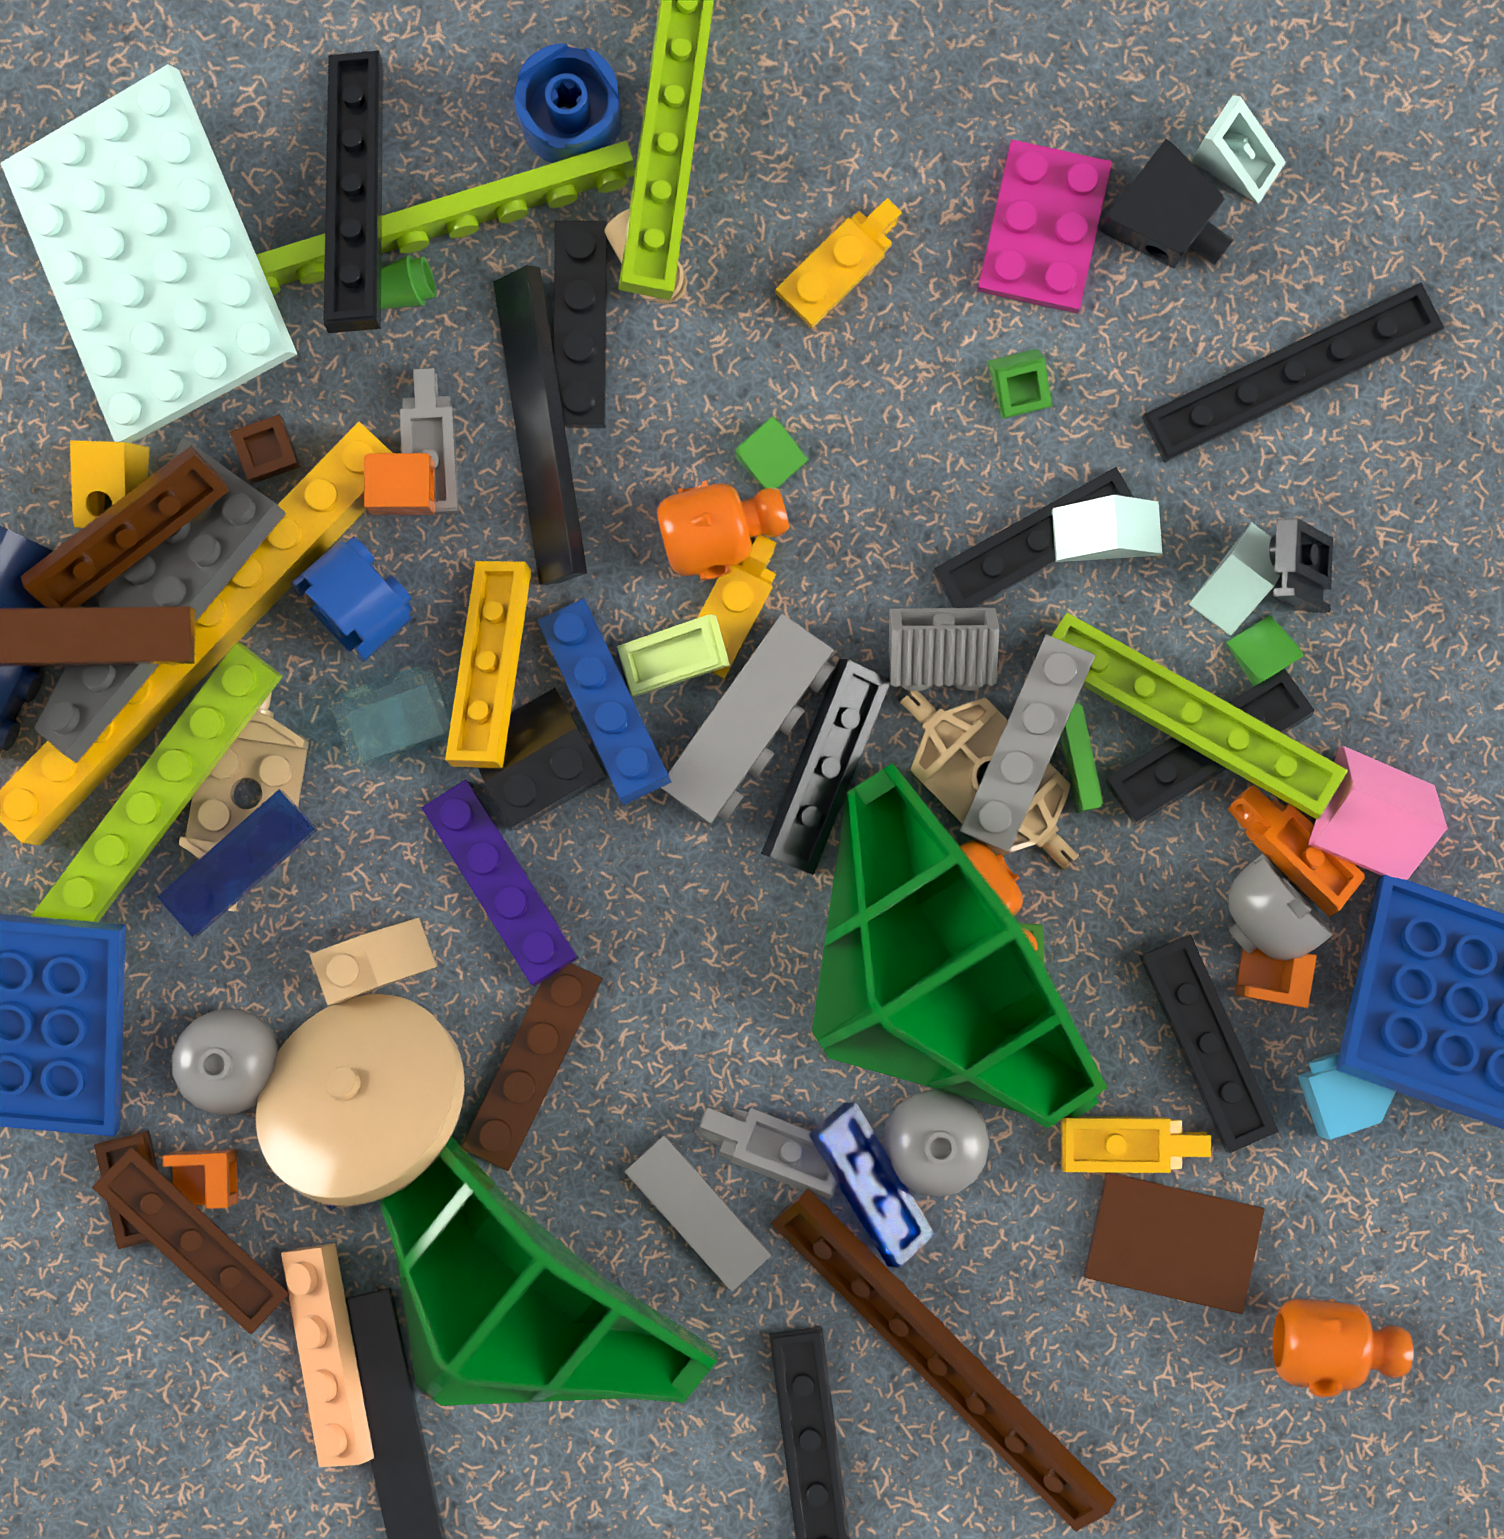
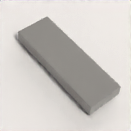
M665 1134L624 1171L731 1292L772 1256L770 1251Z

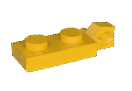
M887 198L867 218L860 211L854 214L851 219L848 217L776 288L775 293L812 329L885 257V252L892 246V242L885 235L897 224L902 212Z
M763 535L756 537L749 556L743 562L730 566L731 572L717 579L697 617L700 618L708 614L716 615L730 666L710 673L723 680L726 679L773 589L772 583L776 573L766 569L774 553L777 542Z
M1065 1116L1061 1119V1170L1063 1172L1171 1173V1169H1182V1157H1211V1135H1207V1132H1182L1181 1119L1150 1116H1078L1076 1118Z

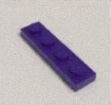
M466 779L421 807L532 986L535 987L579 958L495 822Z

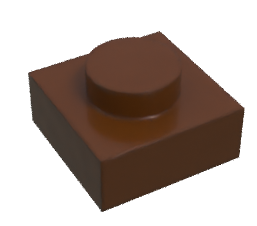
M280 414L230 431L246 479L250 484L300 467L285 421Z

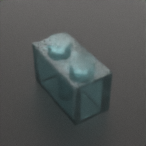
M421 666L409 668L392 676L393 684L374 690L371 684L353 688L342 694L343 702L331 706L353 767L361 770L449 737L452 714L436 673L432 670L423 672Z

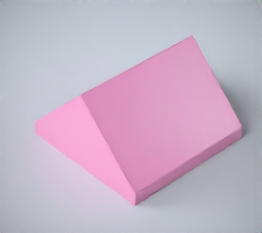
M1345 746L1339 747L1334 763L1347 769L1348 772L1319 820L1316 819L1308 845L1378 875H1388L1408 880L1448 829L1435 785Z

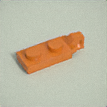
M1255 785L1250 786L1239 794L1227 808L1239 824L1247 829L1245 833L1253 841V844L1328 917L1340 911L1365 879V874L1354 864L1308 845L1314 825L1291 804L1284 806L1275 799L1270 801Z

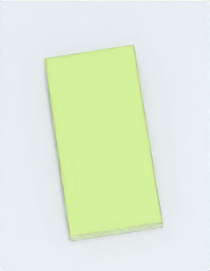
M708 614L617 646L631 696L650 693L730 666L716 615Z

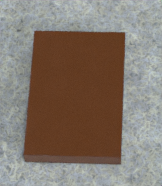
M1105 1172L1083 1276L1087 1279L1243 1314L1265 1208L1117 1173Z

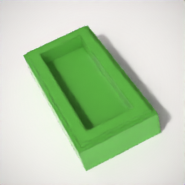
M1075 703L1060 738L1076 813H1081L1102 807L1103 799L1083 706L1080 703Z

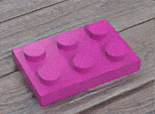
M1011 139L977 291L1078 314L1112 161Z

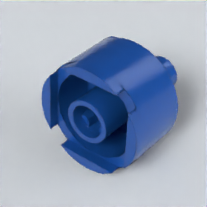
M567 44L546 46L531 55L522 65L518 74L514 93V105L522 134L529 147L538 156L550 163L613 145L621 130L622 110L618 83L614 71L599 53L584 47V50L568 47ZM564 103H568L569 106L572 107V108H571V109H568V108H566V107L560 108V106H561L562 104H564Z
M353 536L346 543L339 540L292 581L291 585L299 597L306 593L315 602L309 610L349 652L356 647L358 659L365 662L411 621L409 612L412 610V607L408 602L412 598L392 575H389L384 580L376 572V569L371 564L375 561V558Z

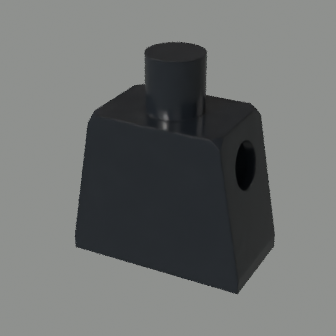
M1168 139L1164 140L1107 215L1100 229L1107 236L1173 269L1189 248L1215 266L1234 241V239L1210 223V220L1225 200L1222 193Z

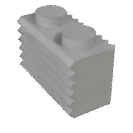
M996 608L890 609L889 673L892 686L898 687L901 685L907 690L922 691L928 689L933 684L938 687L944 684L949 687L954 685L961 690H976L985 684L990 686L997 684L999 623Z

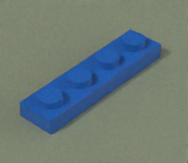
M583 598L538 619L537 622L622 804L625 805L672 783L585 599Z

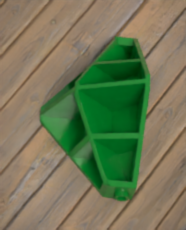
M893 763L848 791L845 796L812 1025V1033L828 1058L1020 1112L1045 1128L1055 1125L1068 1114L1072 1118H1076L1097 1105L1099 1100L1096 1096L1108 1087L1032 942L1010 909Z
M450 1136L436 1159L416 1179L398 1191L378 1200L395 1247L416 1386L440 1406L625 1398L683 1404L717 1362L718 1353L697 1335L602 1277L513 1203L452 1136Z

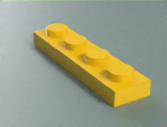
M475 561L445 760L452 767L503 768L531 577V568L526 562Z

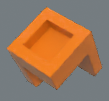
M366 454L364 457V507L371 515H435V462L430 454Z
M1242 948L1234 995L1287 1006L1308 1008L1317 955L1306 954L1301 958L1284 961L1272 959L1258 948L1251 954Z
M237 1149L176 1151L162 1155L163 1167L172 1166L173 1185L195 1205L206 1204V1209L228 1208L238 1203Z

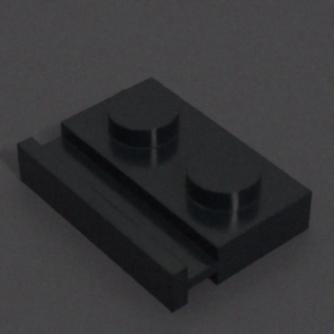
M1298 518L1277 519L1276 535L1271 537L1269 544V556L1271 564L1275 567V573L1282 576V588H1274V597L1306 612L1330 613L1331 605L1323 601L1324 590L1331 589L1333 537Z

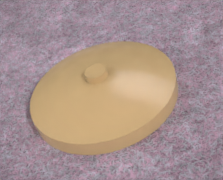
M370 994L357 996L331 1005L316 1013L296 1029L277 1052L274 1070L265 1088L258 1096L256 1130L258 1141L267 1163L275 1174L294 1190L309 1199L329 1205L352 1206L379 1200L405 1187L436 1159L450 1138L459 1118L464 1096V1069L457 1045L446 1028L425 1008L413 1001L394 995Z

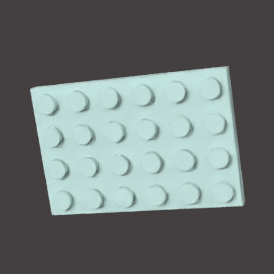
M167 64L1 162L7 181L114 442L131 443L141 439L297 355L179 69Z

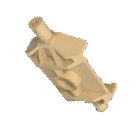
M911 691L900 701V704L923 724L921 728L924 730L909 773L914 778L916 777L963 825L980 786L976 777L977 770L980 765L991 761L1008 720L987 698L975 700L944 712L942 708L937 711L919 691ZM1050 763L1047 765L1009 853L1032 845H1036L1038 848L1042 846L1061 869L1065 870L1079 856L1056 833L1059 830L1056 823L1066 802L1071 784ZM978 840L986 844L996 856L1000 853L1002 856L1008 854L1004 850Z
M272 692L192 797L185 838L180 837L179 840L181 847L218 870L217 875H220L213 907L216 909L237 911L241 878L247 879V874L276 867L290 861L309 741L273 718L274 713L268 711ZM245 779H254L262 789L260 802L251 809L240 808L234 800L236 786Z

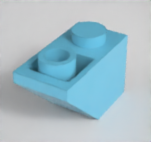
M1339 1053L1325 1055L1309 1061L1311 1071L1297 1075L1319 1137L1328 1140L1381 1123L1396 1091L1337 1071Z

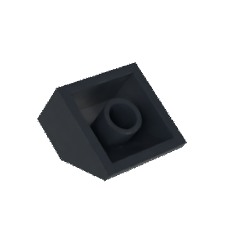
M556 688L551 689L510 714L503 768H478L510 827L516 831L607 779L606 774Z

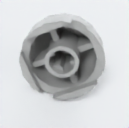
M1261 854L1237 876L1228 893V909L1236 923L1229 931L1249 954L1258 948L1272 959L1287 961L1301 958L1316 949L1333 934L1330 932L1331 929L1306 897L1303 898L1284 877L1280 879L1279 876L1284 873L1265 854Z
M240 1009L213 1010L196 1018L179 1036L172 1054V1075L180 1093L196 1108L215 1115L240 1114L257 1106L258 1096L265 1088L274 1070L277 1052L280 1047L273 1029L257 1015Z
M937 1089L914 1093L897 1105L885 1124L882 1141L886 1163L897 1180L916 1194L936 1198L957 1194L975 1182L986 1165L990 1144L986 1123L974 1105L956 1093Z

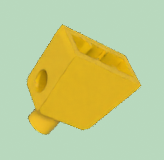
M70 440L74 527L84 528L104 512L105 493L111 498L112 505H114L148 478L150 447L125 442Z

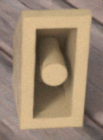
M419 917L357 936L309 954L327 1005L338 1004L437 967Z

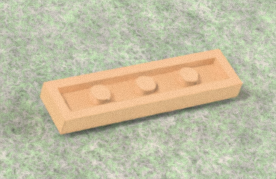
M331 1243L282 1252V1262L289 1292L290 1307L319 1467L360 1465L374 1459L336 1245Z

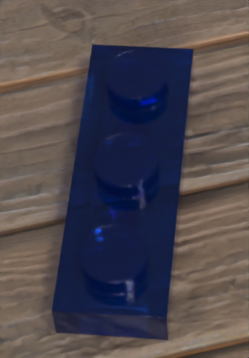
M278 789L159 894L157 898L191 937H198L315 834L318 829L283 790Z
M856 1102L843 1103L808 1135L887 1267L900 1268L935 1234L908 1188L897 1176L889 1156Z

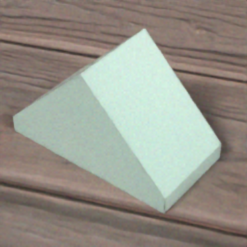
M1232 95L1203 139L1191 161L1256 204L1260 203L1286 163L1240 96Z
M1111 495L1053 508L1052 510L1056 562L1159 556L1163 554L1158 501Z
M1251 522L1188 604L1229 636L1235 632L1269 593L1280 577L1279 574L1275 573V567L1270 561L1269 544L1271 537Z

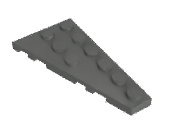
M182 438L172 459L192 445L225 480L229 491L111 581L103 592L96 608L191 606L195 609L196 622L287 513L274 501L188 440ZM160 664L66 665L34 729L62 754L77 763Z

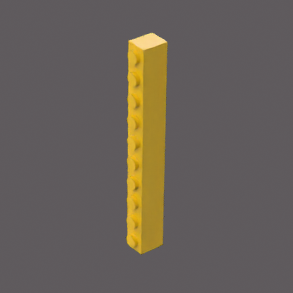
M358 422L278 504L287 514L195 622V664H160L77 763L62 754L47 741L0 789V823L21 843L40 846L230 651L233 645L292 587L291 582L319 559L367 510L364 507V457L369 453L392 452L364 425Z

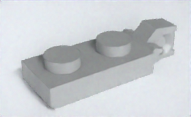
M434 368L413 369L415 398H403V409H399L401 453L430 454L435 462V515L459 514L455 423L450 396L438 397V380Z
M707 1108L696 1134L700 1138L721 1146L718 1155L730 1159L731 1163L803 1191L809 1188L814 1195L829 1201L834 1194L849 1147L843 1143L750 1108L748 1112L735 1109L732 1117Z

